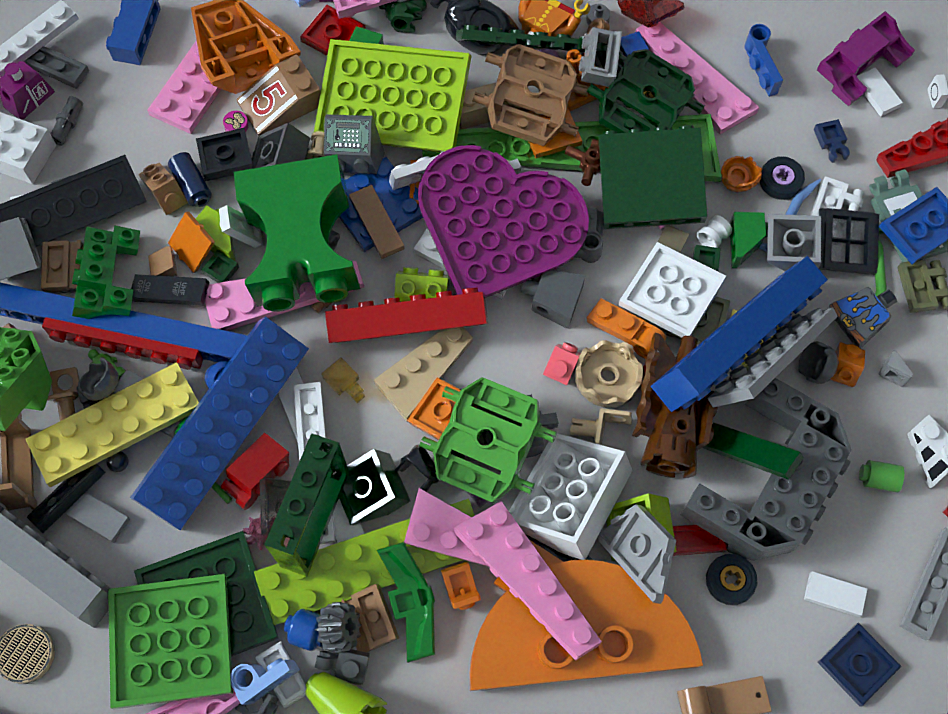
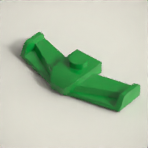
M404 542L378 549L379 556L398 588L388 592L395 620L406 617L407 663L435 655V599L431 586L426 582Z

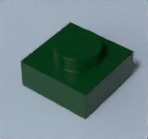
M695 245L693 260L719 271L721 248Z
M217 250L201 270L207 277L217 283L229 281L238 270L239 265L236 261Z

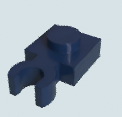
M839 119L816 124L813 130L822 150L829 148V160L835 163L838 158L836 153L841 154L843 159L847 160L850 151L845 146L847 137Z

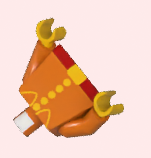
M520 0L518 17L525 34L534 35V32L548 33V36L556 37L557 34H566L572 37L582 20L580 17L588 14L591 8L590 4L587 3L585 8L580 10L583 0L575 1V10L557 0Z

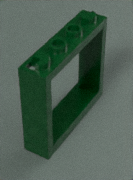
M313 433L310 435L264 544L281 568L306 577L349 475V469L340 443ZM333 473L342 474L340 480L331 478ZM286 537L290 538L287 547L284 545Z

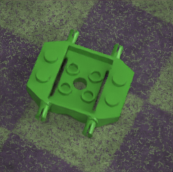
M483 377L463 388L460 392L446 386L444 388L446 392L443 391L442 397L455 402L449 424L438 442L424 436L421 440L431 445L420 442L419 447L433 452L437 479L491 503L497 502L515 488L530 495L532 490L523 485L534 489L535 483L520 478L519 473L534 438L540 437L553 443L554 437L557 435L556 431L545 428L540 423L539 401ZM474 404V405L479 406V407H481V408H484V409H486V410H488V411H491V412H493V413H496V414H498V415H500V416H503V417H505V418H508V419H510V420H512V421H515V422H517V423H519V424H522V426H521V427H520V426H517V425H515V424H513V423H510V422H508V421H506V420H503V419L498 418V417H496V416H494V415H491V414H489V413H486V412H484V411H482V410H479V409H477V408H475V407H472V405ZM484 431H491L493 441L489 445H481L479 442L480 434ZM454 450L501 471V474H496L451 454V452Z

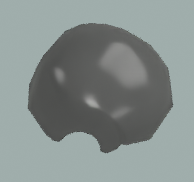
M818 341L810 343L800 356L799 373L806 376V380L815 384L828 382L835 375L838 368L839 360L837 353L832 347Z
M103 357L100 358V364L90 363L89 371L78 382V391L89 400L106 398L118 386L117 370Z

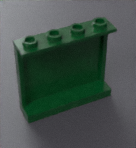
M684 125L679 127V129L669 130L667 127H658L653 131L632 129L628 133H618V131L611 130L598 136L603 229L705 223L707 219L701 127L694 128L692 125Z

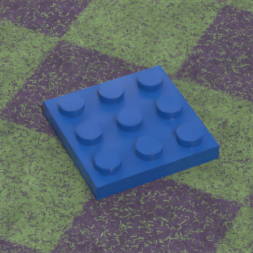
M387 157L382 159L377 174L357 173L345 180L349 208L339 218L364 252L373 248L374 244L352 205L349 194L372 185L397 233L423 218L419 205H417L414 199L410 198V187L408 185L395 190L392 189L389 179L391 170L395 167Z

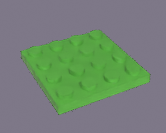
M225 574L108 589L111 709L233 694L230 677L232 663L227 576Z

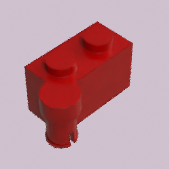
M264 432L226 469V475L230 481L225 479L221 489L235 498L236 504L242 509H249L255 503L258 496H262L269 489L270 482L277 476L281 477L290 466L289 451Z

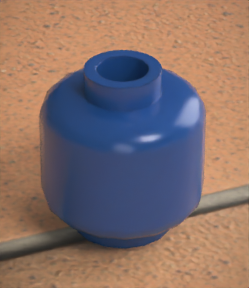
M299 609L294 616L289 615L284 625V631L287 632L289 644L308 651H314L318 646L322 647V643L318 642L319 632L315 630L318 628L316 617L321 616V614L306 609Z

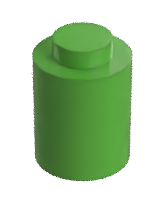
M868 460L865 465L862 464L860 467L859 480L863 481L864 487L898 493L902 489L904 482V467Z

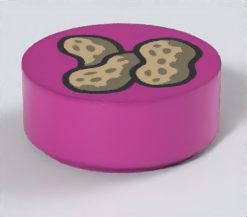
M241 111L228 112L223 118L226 132L244 128L246 132L248 129L247 117Z

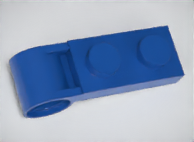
M755 24L750 28L744 48L749 56L750 67L755 70L759 77L760 86L766 90L770 97L778 94L783 79L766 49L771 36L770 29L766 25Z

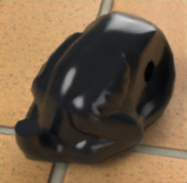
M431 0L430 2L437 9L441 3H449L444 19L446 28L454 40H456L457 30L464 29V25L479 26L481 31H487L488 27L502 28V32L511 33V30H519L516 23L504 10L488 0ZM457 41L461 46L478 55H486L488 52L493 53L504 46Z

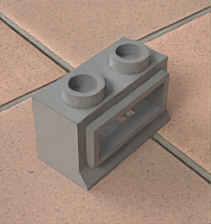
M592 27L589 34L585 33L582 41V48L585 49V54L581 57L579 71L582 72L581 81L607 87L611 85L617 74L622 31L613 32ZM597 42L608 44L605 69L594 67Z

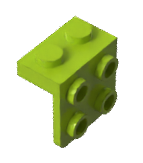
M403 267V271L399 270L396 273L394 298L399 297L400 302L410 301V296L426 294V299L436 298L437 292L447 291L449 276L444 274V270L429 269V273L418 272L419 268Z

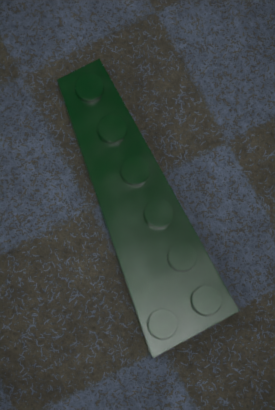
M464 25V29L457 30L456 32L457 41L510 46L520 44L531 48L563 51L576 49L579 52L585 53V49L582 48L584 36H579V39L571 38V35L557 34L556 37L548 36V33L534 32V35L525 34L524 30H511V33L502 32V28L488 27L487 31H481L479 26ZM597 42L596 53L606 52L608 44Z

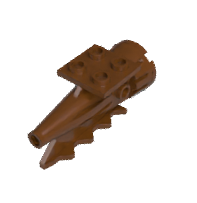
M654 333L650 351L645 360L646 373L641 384L642 396L636 410L637 424L632 436L644 435L649 437L641 459V466L646 464L647 471L659 476L675 478V473H684L683 478L695 476L697 471V451L709 444L714 435L712 420L717 413L718 407H712L708 397L715 391H711L699 401L696 400L685 410L680 406L671 412L650 387L697 347L698 339L693 336L682 337L677 356L675 357L661 334Z

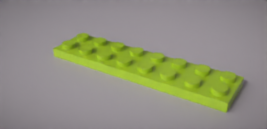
M469 498L450 504V506L470 517L475 516ZM410 518L318 549L307 577L281 568L278 563L254 571L260 594L265 596L274 625L286 622L288 616H294L299 609L315 612L333 602H341L342 599L344 601L352 599L351 595L374 584H379L381 588L395 584L377 550L404 542ZM406 544L422 574L462 561V559Z

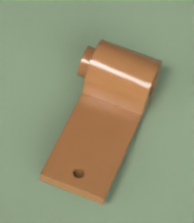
M763 676L677 691L682 714H763L772 712Z

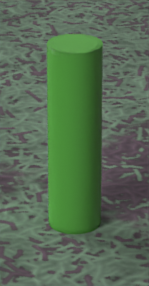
M214 482L212 485L213 490L229 504L232 498L221 489L217 482Z

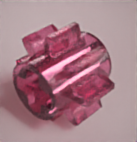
M263 513L260 514V518L253 519L249 517V528H243L245 534L251 535L247 539V543L252 545L256 542L259 550H262L275 519L271 518L267 521ZM259 528L266 531L263 536L257 532Z

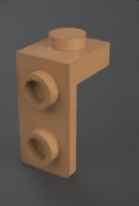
M160 163L148 165L144 168L143 172L138 174L144 184L151 190L166 215L188 203L175 178Z

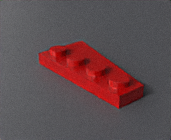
M948 118L943 122L938 121L934 123L930 129L924 132L920 131L914 134L910 140L906 142L901 141L879 153L876 161L886 177L896 176L895 173L904 169L907 172L948 162Z

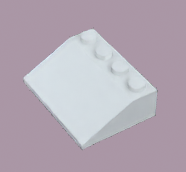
M557 433L556 437H554V442L551 443L549 441L526 480L535 483L534 489L523 485L531 489L532 493L529 495L526 492L520 491L509 512L525 534L562 554L586 560L633 470L625 451Z

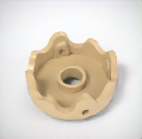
M602 340L589 349L587 347L584 348L581 352L576 366L575 381L579 391L589 402L605 408L618 407L629 402L636 395L642 382L643 366L636 359L630 344ZM606 370L614 373L615 379L613 381H605L601 377V373Z

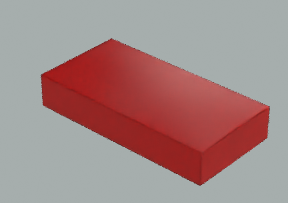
M697 525L673 526L674 539L676 540V553H673V556L720 553L727 550L726 542Z

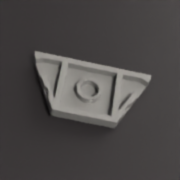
M636 504L626 510L622 516L612 519L611 525L600 531L597 540L653 603L661 604L665 594L676 540L644 506Z

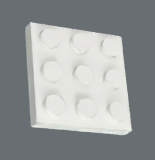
M657 242L621 297L619 306L680 337L692 336L724 284L726 275Z

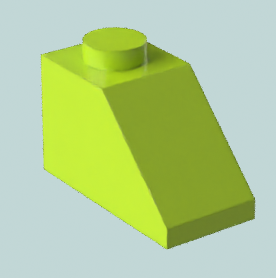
M206 205L195 219L199 224L204 225L205 231L215 241L210 251L215 253L218 250L236 261L233 238L223 233L220 227L219 209L214 210Z

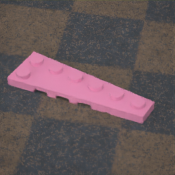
M656 18L636 29V32L639 31L649 51L692 77L695 87L693 98L705 105L701 113L711 114L713 127L719 134L724 133L758 112L759 107Z
M502 501L455 527L454 533L477 557L480 556L490 567V571L497 578L500 577L510 588L509 591L516 598L519 597L530 609V613L539 623L546 627L547 631L575 660L600 645L602 642Z

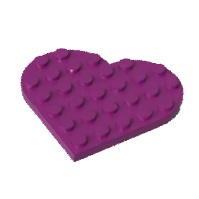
M458 146L442 152L426 167V171L419 183L418 201L422 217L457 295L463 294L462 289L478 287V292H484L485 298L538 277L543 273L555 270L576 256L582 248L588 232L589 215L587 206L582 195L573 184L564 178L561 179L545 171H528L516 174L505 158L496 152L493 153L482 149L481 146Z

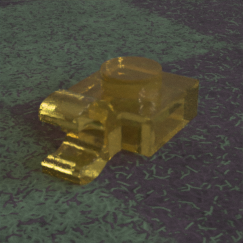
M342 357L321 373L322 378L338 395L346 391L356 403L365 397L363 394L364 390L356 383L359 380V375Z

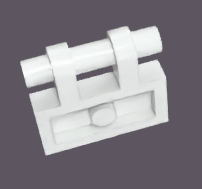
M825 176L811 215L819 216L820 208L841 209L842 204L847 205L848 210L858 211L863 205L862 196L864 192L860 189H855L853 194L847 193L849 184ZM833 219V229L836 223L839 222L842 225L841 233L846 235L847 220ZM851 220V232L856 227L857 221Z

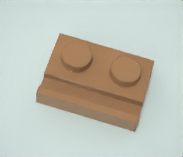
M69 240L43 242L41 289L43 292H60L76 289L77 285L72 284L74 269L80 268V265L75 264L77 249H83L81 240H77V242H69Z
M374 584L351 595L352 599L346 601L342 599V603L354 605L355 612L360 613L358 620L362 625L359 627L361 637L357 638L356 649L358 651L369 652L399 639L379 584Z

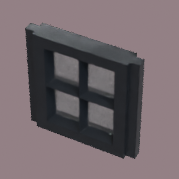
M820 208L821 264L819 269L876 274L880 214Z

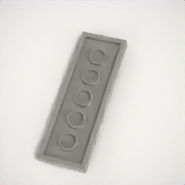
M817 308L805 316L800 314L792 316V319L784 327L776 330L777 332L770 340L760 344L761 347L756 353L745 358V364L731 371L729 379L715 386L716 391L708 397L712 407L754 399L838 317L834 308L826 310Z

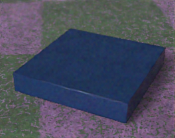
M860 623L855 624L817 662L860 707L902 667Z

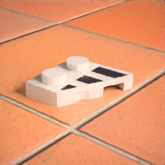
M928 415L907 435L911 446L915 448L918 464L924 468L927 476L925 482L929 488H932L948 473V433Z

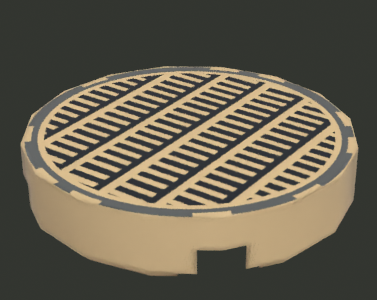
M32 624L17 625L7 630L0 637V675L4 679L17 684H26L40 679L50 669L55 658L52 637L43 628Z

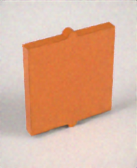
M189 211L184 213L168 242L179 255V259L183 260L193 273L198 271L215 243L212 237L205 231L204 225L199 224Z

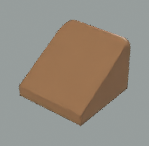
M171 246L164 247L148 256L150 275L177 276L175 253Z

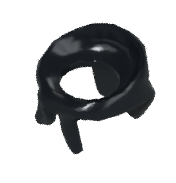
M417 444L411 449L409 454L401 458L395 472H403L413 464L428 478L420 487V489L427 492L433 483L439 482V479H437L435 463L427 450L419 447L420 444Z

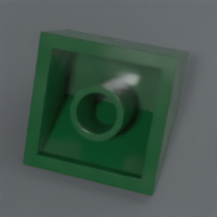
M373 449L347 465L349 475L339 499L350 525L389 515L410 502L398 472H395L396 466L390 453ZM336 472L331 478L340 480L342 474Z

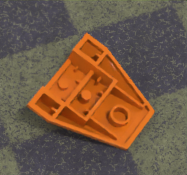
M213 0L191 7L201 68L215 87L238 94L250 88L275 64L296 54L298 56L301 55V51L289 34L244 0Z

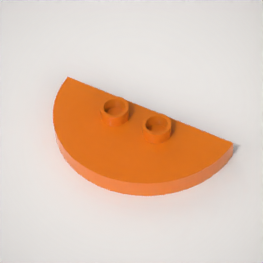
M571 560L552 564L548 567L602 641L600 645L575 660L547 631L546 627L539 623L530 613V609L519 597L516 598L509 591V588L490 610L478 632L470 660L469 687L470 691L696 668L703 666L695 635L688 621L667 594H664L661 604L653 603L621 566L604 561Z

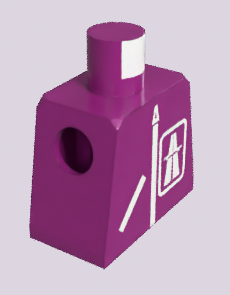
M24 61L7 64L4 68L5 74L0 78V97L3 107L21 120L25 119L55 92L42 76Z

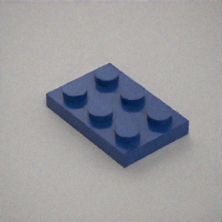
M938 187L921 196L879 225V228L912 265L948 241V198Z

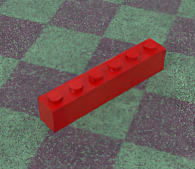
M478 287L462 289L463 294L452 295V291L437 292L436 298L426 299V294L410 296V301L400 302L399 297L384 299V304L374 305V301L358 302L357 308L348 309V304L333 305V311H325L329 343H339L488 324L485 293L478 292Z

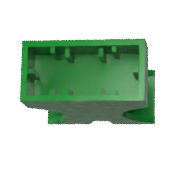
M337 154L234 172L236 200L248 224L255 226L267 235V246L263 259L255 271L245 279V286L257 307L263 306L265 310L273 312L291 309L295 305V300L300 299V286L306 282H311L316 299L325 303L341 301L348 296V291L361 289L353 262L341 257L329 247L330 232L334 223L349 208L346 181Z

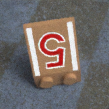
M296 54L275 64L236 100L259 136L318 109L321 91Z

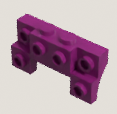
M885 11L862 30L859 28L855 30L849 37V40L846 42L841 41L834 48L833 52L820 62L817 71L834 85L831 91L847 106H850L864 95L868 89L857 78L859 74L882 56L897 68L913 55L915 49L902 36L896 20Z

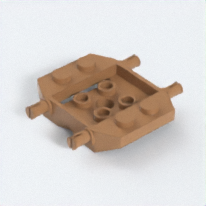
M520 44L507 49L506 54L503 53L502 57L487 53L485 62L497 65L501 69L493 94L490 93V96H486L475 91L472 102L485 105L488 108L487 111L492 129L541 146H545L559 132L576 136L579 126L566 123V118H564L571 92L587 97L589 86L576 82L577 73L569 61ZM528 86L537 87L539 89V92H530L528 90ZM505 101L510 103L514 107H522L534 111L538 115H546L551 118L550 120L515 109L513 107L504 105L503 102Z

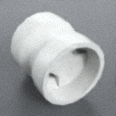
M715 215L709 220L707 227L704 226L697 232V238L703 246L718 248L721 245V240L727 239L733 230L725 218Z

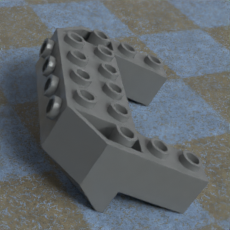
M774 378L754 399L747 400L745 405L791 431L785 444H787L788 448L801 452L804 457L791 478L788 480L771 474L750 512L699 483L680 514L682 517L728 544L726 551L729 553L740 555L752 561L790 553L801 543L806 545L813 534L810 526L814 520L819 521L826 509L822 505L826 497L831 498L838 487V483L835 482L838 474L843 475L851 462L847 460L851 447L839 414L777 378Z

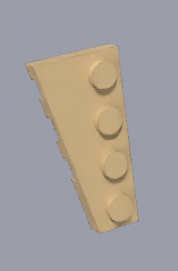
M464 327L440 330L376 377L374 383L407 422V419L437 377L440 379L444 377L446 371L455 364L472 343L473 337Z

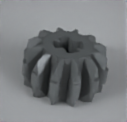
M333 602L321 608V616L316 617L318 628L315 630L319 632L318 642L322 643L323 650L345 653V651H350L352 647H356L357 638L361 637L359 627L362 624L358 620L360 613L355 612L354 605Z

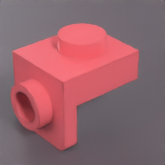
M564 342L563 345L557 344L543 375L568 385L581 354L577 352L578 347Z

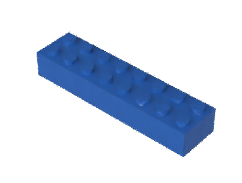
M807 255L773 280L650 387L671 412L680 406L685 410L696 400L699 401L710 393V388L723 381L728 376L727 373L730 369L732 371L745 361L743 358L746 354L749 356L761 347V339L765 342L777 332V325L780 328L792 319L791 312L796 314L807 306L806 299L808 298L811 301L822 292L820 287L828 279Z
M266 316L260 319L130 498L174 528L181 530L309 348Z

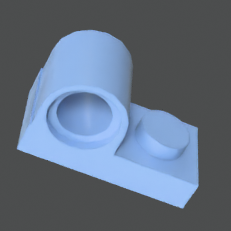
M282 658L277 659L267 666L268 672L258 664H240L236 666L230 675L231 685L241 705L254 704L298 672L300 669L294 660H282ZM248 671L253 675L252 683L249 686L245 681Z

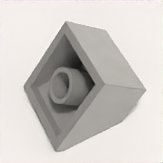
M768 214L767 263L787 271L808 255L819 269L821 264V216Z

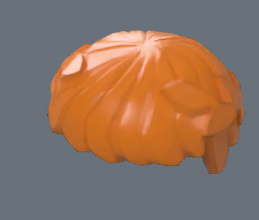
M743 156L731 157L724 162L721 168V179L725 187L730 191L746 192L759 184L762 168L753 161L751 156L747 158Z

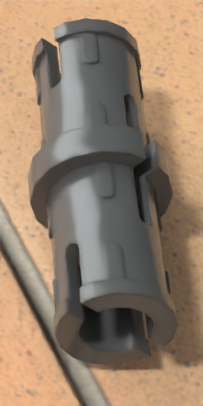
M69 96L62 112L56 116L57 122L51 132V136L57 145L64 144L70 129L76 125L75 119L83 106V102L76 97Z

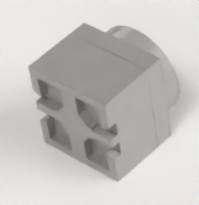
M17 217L1 222L0 280L42 268V262L26 218Z

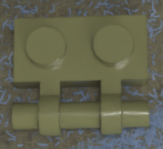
M926 260L917 261L913 265L910 262H902L898 265L897 268L910 313L936 310L939 306L938 301L942 303L944 310H948V285L945 279L947 273L946 269L942 268L940 260L931 261V269H928ZM932 281H935L936 283V290H934Z

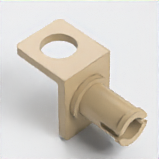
M600 408L599 419L597 418L596 421L572 418L573 425H571L570 433L571 435L594 437L595 444L602 445L605 422L632 425V413Z

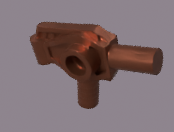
M592 139L591 146L586 152L570 145L565 150V155L581 161L579 167L584 172L581 180L584 186H590L593 175L600 171L599 146L596 139Z

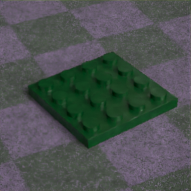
M244 531L134 570L138 585L225 574L227 576L231 657L279 639L265 596L260 594L254 571H257Z

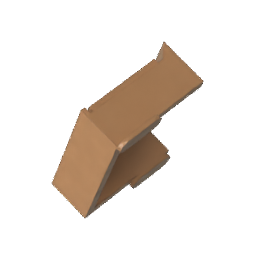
M21 413L6 431L0 430L2 464L0 502L5 505L7 511L27 507L34 510L37 507V501L34 498L32 452L26 442V438L31 436V429L22 421Z

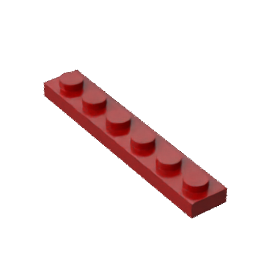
M45 317L42 325L49 338L60 343H64L67 340L83 348L95 346L107 353L118 351L135 359H140V357L150 358L151 361L158 364L177 362L180 368L190 370L192 367L200 369L203 362L199 350L47 317Z

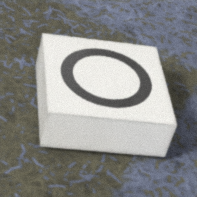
M944 74L936 75L927 89L933 109L941 108L948 99V84Z

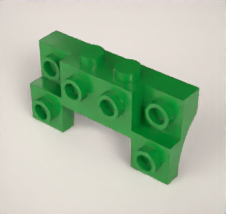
M114 225L113 232L86 227L83 249H77L75 264L80 265V268L74 269L72 284L77 285L72 316L90 319L101 315H130L133 289L112 286L116 254L137 255L140 230Z

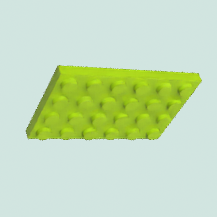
M330 39L314 132H324L326 114L373 116L382 145L434 152H444L456 147L472 56L470 53Z

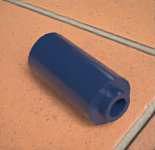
M181 152L172 156L168 161V167L187 202L193 207L205 206L209 202L212 193L193 158L187 152Z

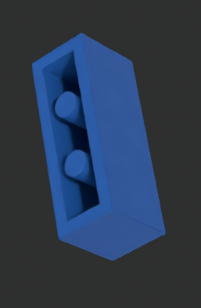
M121 0V10L118 17L114 19V28L111 36L107 38L106 48L109 50L113 61L141 65L161 7L158 0Z

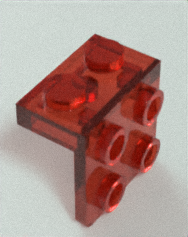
M617 0L621 14L648 28L656 26L660 21L668 17L675 16L685 8L684 3L679 0Z

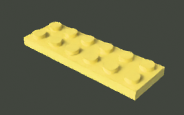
M176 362L26 438V442L46 484L52 487L189 416L199 402Z

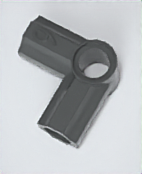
M588 208V232L582 248L574 258H581L585 262L593 263L598 261L602 254L603 212L597 208ZM593 245L595 246V248L591 249L586 246Z

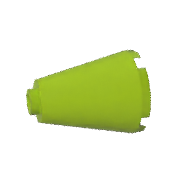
M327 672L313 674L306 683V696L319 714H386L387 712L383 707L387 705V702L381 697Z

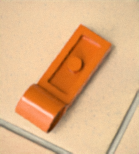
M600 298L587 316L588 323L632 345L633 350L644 359L647 358L654 333L661 334L664 341L667 339L665 333L656 326Z

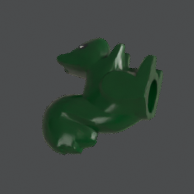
M397 0L381 5L379 8L385 10V16L396 32L414 33L416 28L412 21L422 19V15L418 14V12L424 11L427 8V3L425 0Z

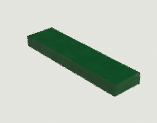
M714 422L712 424L714 428L712 441L702 447L703 449L788 480L804 458L799 451Z

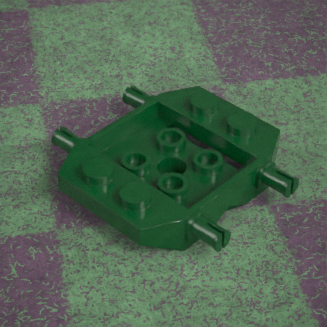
M648 49L633 51L627 57L619 53L618 64L622 65V69L609 88L603 91L591 83L587 90V93L599 99V123L610 130L618 131V133H628L632 129L653 131L658 127H667L669 130H672L673 124L684 107L688 106L699 114L705 107V105L693 98L695 87L692 77ZM643 91H650L654 98L646 97ZM616 99H618V100H620L621 102H623V104H624L626 107L632 108V109L636 110L637 112H639L640 114L644 115V117H645L647 120L653 121V122L657 123L658 126L655 127L654 125H652L651 123L647 122V121L644 120L643 118L639 117V116L636 115L635 113L631 112V111L628 110L627 108H625V107H623L622 105L618 104L617 102H615Z

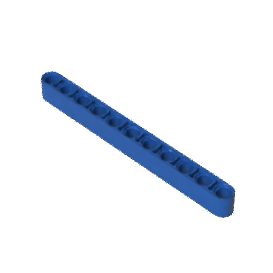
M0 283V316L42 325L45 317L193 348L199 350L204 360L217 363L222 361L229 362L248 336L136 311H130L129 316L113 314L96 316L90 319L74 317L72 313L75 298Z

